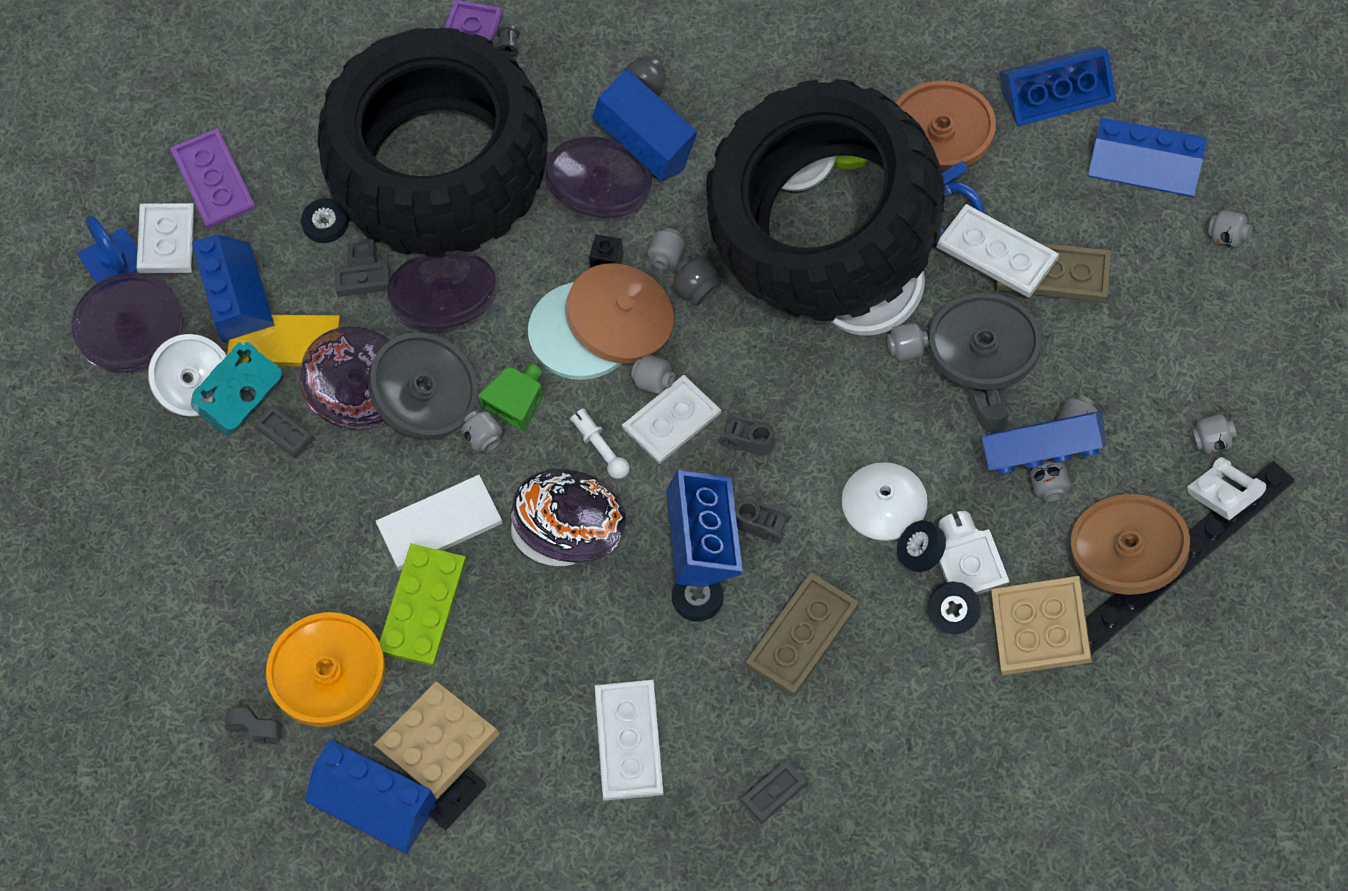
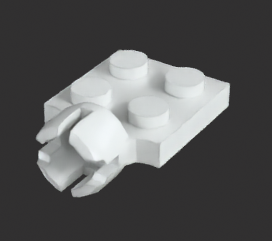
M967 511L957 512L959 518L955 520L952 514L943 517L938 527L943 530L946 537V548L938 563L945 582H962L970 586L977 595L991 591V589L1008 586L1009 579L990 530L979 531L976 529L972 517Z

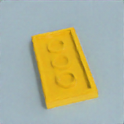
M272 315L274 326L230 339L227 355L237 343L241 342L244 345L248 342L277 366H302L303 363L309 360L308 353L313 352L317 345L327 341H336L339 338L340 315ZM245 356L241 359L239 357L238 365L244 361L248 362L249 358ZM330 359V362L324 361L322 365L333 367V362Z

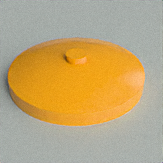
M335 612L310 615L289 626L274 643L266 666L268 688L279 708L293 720L316 727L339 725L360 715L377 697L385 676L384 653L376 635L360 620Z

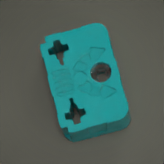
M239 342L223 361L212 370L202 384L194 390L191 407L224 435H233L278 386L282 374L281 369L250 343L246 342L243 345ZM245 356L249 358L248 362L244 361L238 365L239 357L241 359ZM249 393L252 395V401L242 400V394L247 395ZM213 395L212 403L209 401L205 404L202 403L203 397L208 398Z

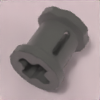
M512 24L499 26L497 29L499 44H497L496 49L506 50V47H508L507 52L516 57L519 53L517 38L520 35L519 28Z

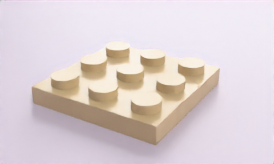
M1079 576L991 589L1000 665L1003 675L1092 663Z
M436 681L391 726L374 746L416 783L430 789L435 798L438 799L496 739L499 732L494 726Z

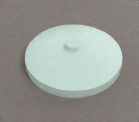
M572 282L553 289L537 303L529 319V343L536 359L552 373L569 379H593L610 373L622 363L607 361L594 355L574 337L569 328L565 313L566 299L574 283Z

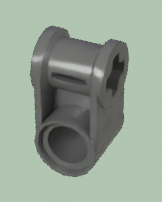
M739 414L728 415L726 430L719 437V443L722 446L759 456L768 455L773 451L775 445L774 433L768 423L749 419ZM760 437L767 438L762 442L756 440Z
M749 498L740 500L735 506L738 530L776 544L782 542L783 528L785 523L789 522L791 518L789 512L780 507L770 506ZM743 513H750L754 517L750 519H744L740 515Z

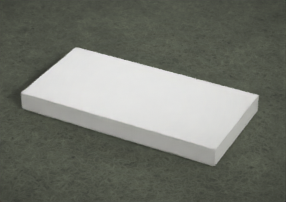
M965 204L940 237L936 246L1028 298L1031 297L1059 258L1057 252Z
M480 475L376 520V524L398 571L403 568L410 543L443 551L503 524Z
M654 680L595 685L603 801L663 795Z

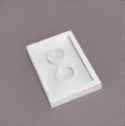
M193 203L140 204L137 273H192Z
M682 375L670 388H666L623 423L622 428L660 464L720 415L721 409L685 375Z

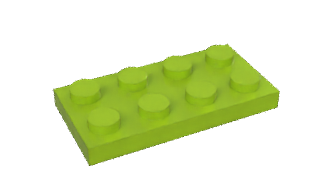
M410 543L379 642L385 656L434 667L466 564V556Z

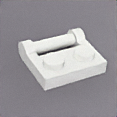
M1220 457L1215 461L1210 470L1188 485L1187 489L1193 498L1227 520H1230L1262 496L1266 490V484L1257 478H1250L1231 466L1230 461ZM1227 476L1245 487L1246 490L1241 492L1221 478Z

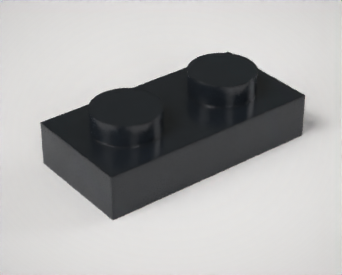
M467 768L436 799L434 803L436 806L428 813L429 817L446 831L487 787L486 783Z

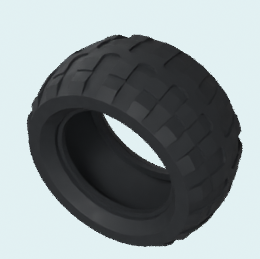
M417 28L382 38L372 43L370 47L360 54L353 56L343 66L340 76L333 79L328 86L325 94L324 108L320 110L317 135L321 169L336 204L369 239H373L374 242L383 241L389 245L391 250L403 254L415 252L425 254L426 257H443L445 253L458 251L465 253L480 248V244L492 238L497 239L511 229V224L517 217L524 216L530 209L535 192L540 188L547 164L548 130L541 99L527 75L510 53L506 50L496 49L491 40L477 34L470 35L454 28ZM448 109L465 112L481 119L493 130L488 143L475 158L465 165L443 174L431 176L403 174L386 167L375 158L381 141L392 128L405 119L426 111Z
M835 79L831 83H819L817 80H808L798 83L796 87L788 88L784 91L778 90L764 97L763 102L756 105L752 110L745 111L734 122L735 127L731 130L728 137L722 138L714 154L716 158L715 166L708 172L706 180L709 229L724 264L750 294L763 299L768 305L795 317L804 315L813 318L815 321H834L836 316L850 315L854 318L871 312V307L885 300L887 303L891 302L903 293L902 287L911 278H918L928 264V254L933 247L937 246L942 230L945 184L938 158L924 130L910 114L904 112L899 105L886 95L871 87L862 89L849 80ZM854 156L871 161L884 170L883 190L874 211L857 230L845 238L825 246L804 248L790 246L770 237L769 220L773 203L784 184L805 166L828 157Z

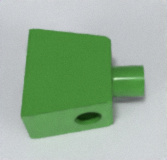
M529 364L523 373L512 367L507 368L479 394L481 408L525 432L544 396L542 385L537 382L543 374L542 370L534 364Z

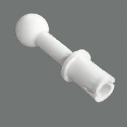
M585 409L579 410L577 413L582 420L576 414L570 420L584 437L583 441L585 443L589 441L593 443L608 463L607 471L611 477L617 479L625 477L630 470L629 463L624 458L616 457L600 435L603 429L596 426Z

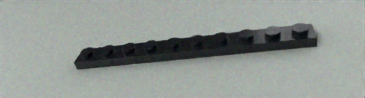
M1273 460L1252 478H1257L1266 484V490L1262 496L1230 520L1213 511L1189 532V558L1182 572L1173 581L1164 587L1143 594L1116 593L1086 619L1091 656L1290 487L1295 479ZM1242 487L1239 490L1243 492L1246 490V488Z

